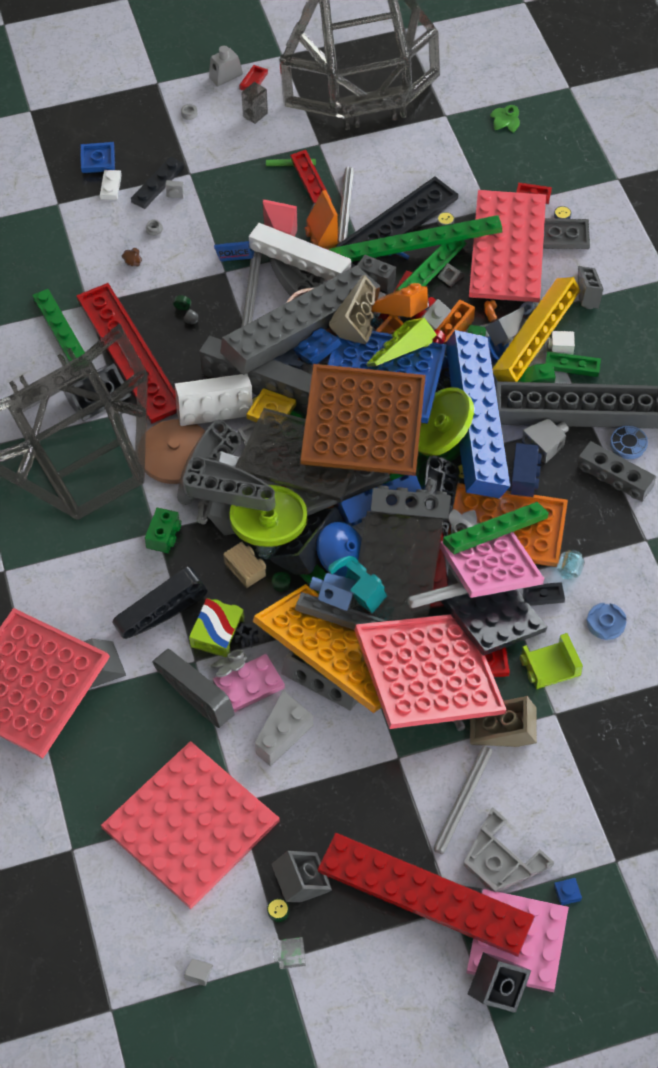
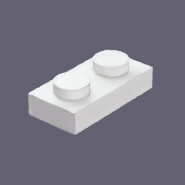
M104 170L100 191L101 199H118L122 176L121 171Z

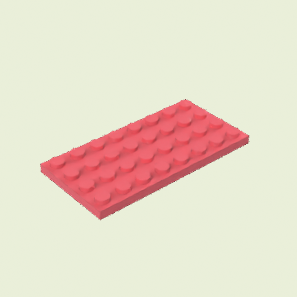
M478 190L476 219L499 215L503 232L474 238L469 297L540 302L546 195Z

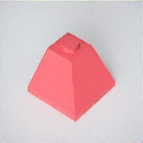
M263 200L264 225L295 237L297 232V206Z

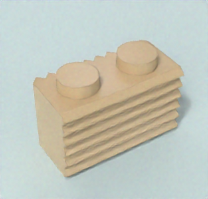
M240 542L223 554L225 565L229 567L246 588L266 576V565L263 560L257 559L254 556L253 549L250 546L246 547L243 542Z

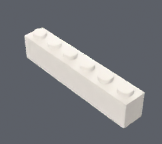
M258 223L249 235L250 249L327 280H331L351 269V259L264 224Z

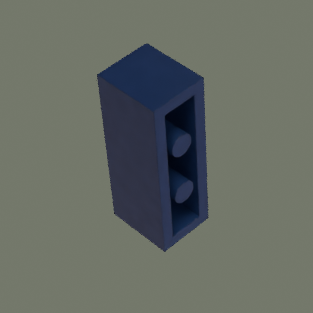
M516 443L511 495L533 497L534 490H538L539 479L536 477L540 476L541 466H537V464H541L542 453H538L539 445Z

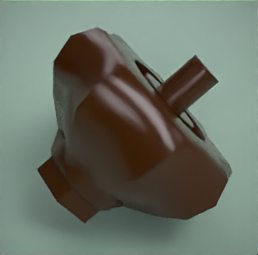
M137 248L125 250L121 255L127 265L138 267L142 262V258L139 255L140 251Z

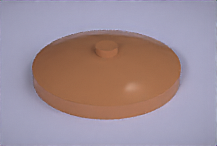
M179 419L167 420L154 425L142 436L138 446V457L142 469L154 480L167 484H179L186 461L205 430L197 424L180 426Z

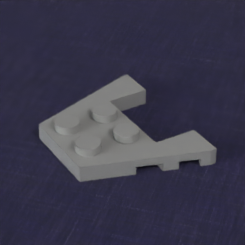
M491 808L477 839H475L464 861V866L491 891L500 892L554 865V861L540 849L526 863H523L493 835L506 824L507 819L496 809Z

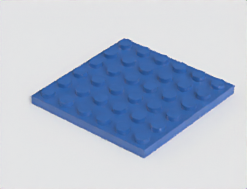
M372 331L366 344L339 338L342 344L331 352L328 362L330 366L426 375L421 423L428 424L445 356L446 344L432 342L425 348L421 347L380 365L368 367L366 365L367 362L377 351L385 348L383 344L393 338L392 334Z

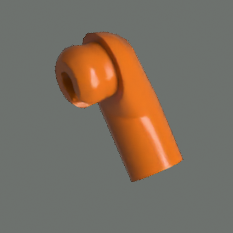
M494 300L486 301L484 304L485 314L490 323L498 320L494 311L497 307Z

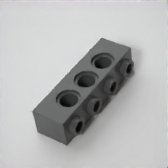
M590 441L579 456L577 467L582 471L590 473L600 481L612 485L615 489L621 490L641 502L644 501L654 487L656 479L654 474Z
M379 485L377 488H373L371 514L448 521L451 496L447 495V492L442 491L429 494L427 490L417 489L416 492H409L407 488L398 487L397 490H389L388 486ZM393 496L397 499V503L395 505H388L386 499ZM413 498L416 501V505L408 507L405 504L406 500ZM432 500L436 506L434 509H427L425 502Z
M290 651L286 655L281 672L282 675L350 711L358 703L357 700L295 653Z

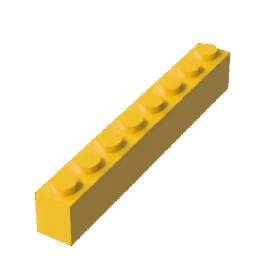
M574 277L556 278L493 367L492 371L498 382H518L581 291Z

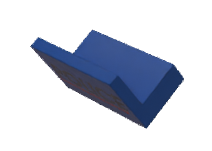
M249 241L214 245L220 261L252 259L254 256V250L250 249Z

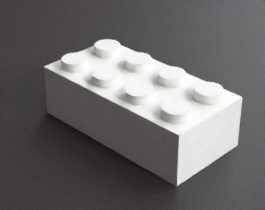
M248 374L175 384L176 409L180 426L247 417L246 414L253 405L252 385Z

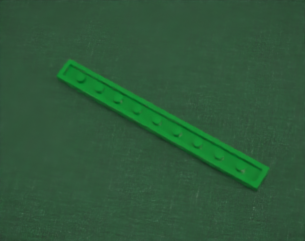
M499 215L330 248L329 251L351 259V262L360 261L364 255L375 258L501 233L503 231Z

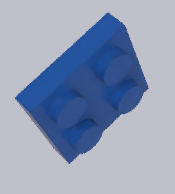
M114 142L81 144L82 173L115 170Z
M320 328L314 331L306 340L300 342L293 350L297 356L313 366V364L319 363L342 343L339 338Z

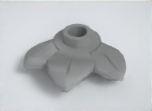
M453 509L449 514V523L452 526L451 534L479 524L477 523L475 510L461 515L457 510Z
M235 650L229 653L227 657L216 661L210 666L211 668L219 669L215 674L216 677H224L232 671L240 670L245 665L247 656L242 650Z

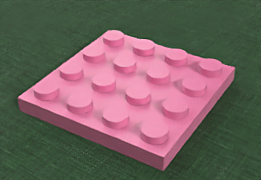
M514 532L453 554L443 544V541L440 542V549L471 598L542 585L544 582V577Z
M483 889L482 894L530 913L535 918L519 957L473 938L467 973L475 975L481 956L485 952L530 969L531 973L526 984L527 987L554 992L569 907Z

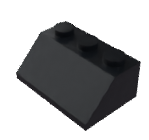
M114 363L107 364L62 388L69 404L83 421L131 396Z

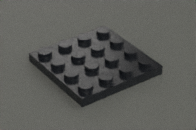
M517 589L473 598L466 593L440 601L483 656L544 633L548 627L530 604L526 603L525 598Z

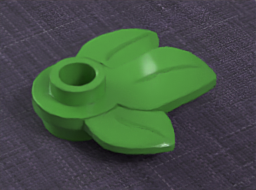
M515 105L497 108L490 114V117L494 118V130L507 126L514 133L520 125L518 118L519 109Z

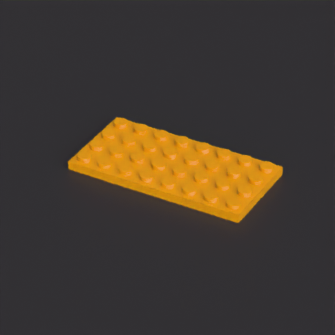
M305 584L254 616L253 622L372 713L382 708L355 630L295 610L301 592L319 597L316 591L310 589Z

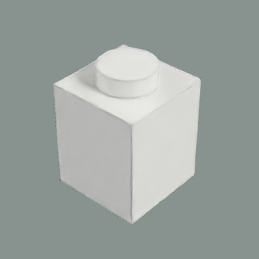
M552 331V338H548V349H551V352L573 355L575 346L574 332Z

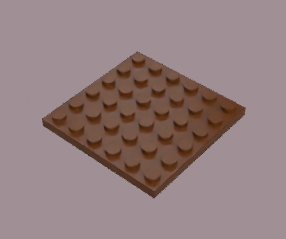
M313 364L300 464L416 476L426 375Z

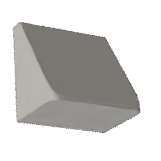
M447 263L438 275V278L452 287L464 275Z
M192 959L185 971L184 978L187 981L206 986L213 965Z

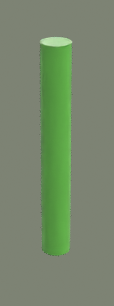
M291 159L266 160V167L294 166ZM311 159L313 165H316V159Z

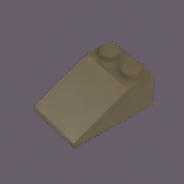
M528 696L503 701L507 709L503 715L470 719V744L506 747L536 744V706Z

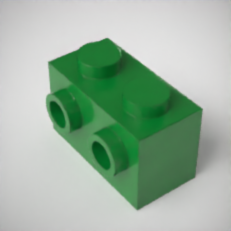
M156 507L145 536L146 549L169 553L170 547H173L176 541V531H180L182 521L179 520L178 512Z

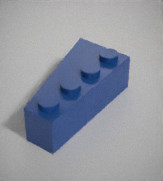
M404 475L381 485L388 486L389 490H397L398 487L407 488L409 492H416L417 489H421L417 477L412 475ZM373 489L336 504L346 524L351 523L354 526L362 523V518L366 516L371 519L379 515L371 514ZM390 496L386 499V503L388 505H395L397 499ZM407 499L405 504L413 501V499Z

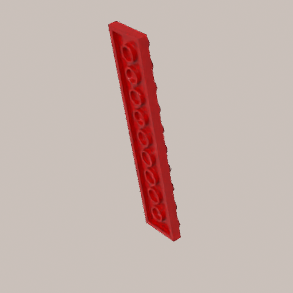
M106 283L76 295L79 304L150 423L153 424L176 414L175 390L110 284Z
M335 833L318 868V873L516 957H519L535 918L530 913L338 833Z

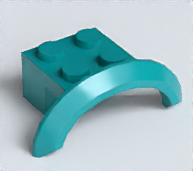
M354 556L339 558L331 563L328 571L332 575L341 567H347L345 578L356 581V584L350 590L358 604L373 614L387 597L384 591L385 587L381 584V579L374 574L370 576L366 572L367 569Z

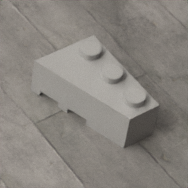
M284 690L255 742L256 754L269 766H272L313 727V715Z

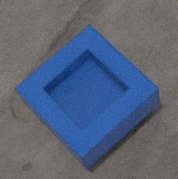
M576 878L554 884L560 905L582 900Z

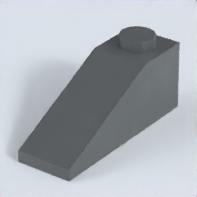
M578 266V286L581 290L579 292V301L581 306L586 309H599L604 288L595 268Z
M523 307L485 327L495 346L500 343L503 346L512 341L511 337L518 333L525 311Z

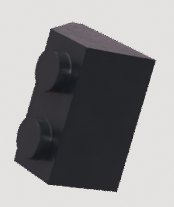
M483 952L468 995L482 1004L516 1013L531 970L504 958Z

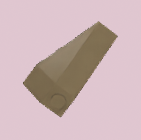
M366 275L360 278L334 313L329 323L332 331L339 338L361 344H366L372 334L373 327L370 326V321L373 319L374 314L371 312L372 305L375 304L376 291L375 286Z

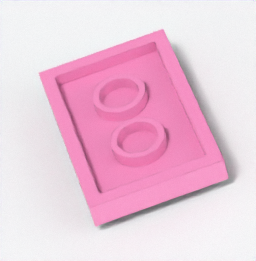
M267 654L245 663L240 670L232 671L227 676L213 678V683L229 697L234 712L285 689L284 682Z

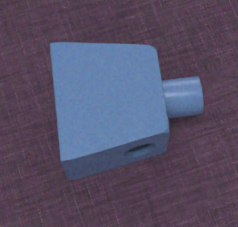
M327 573L324 580L312 577L309 588L320 591L318 597L320 601L347 611L353 596L350 590L356 584V581Z

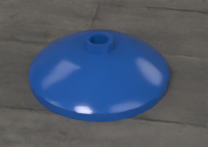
M334 522L325 526L319 533L317 538V554L327 571L331 563L347 556H354L361 565L365 566L367 559L366 547L362 537L352 526L342 522ZM341 567L333 575L346 577L347 567Z

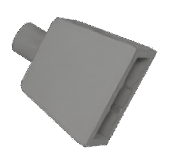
M221 46L219 53L211 56L209 78L217 87L243 75L239 57L231 48Z
M437 299L421 318L425 317L432 329L436 330L451 310Z
M546 419L524 429L522 442L524 444L539 445L538 453H542L541 460L547 463L565 445V433L569 428L565 422L555 425L550 419Z

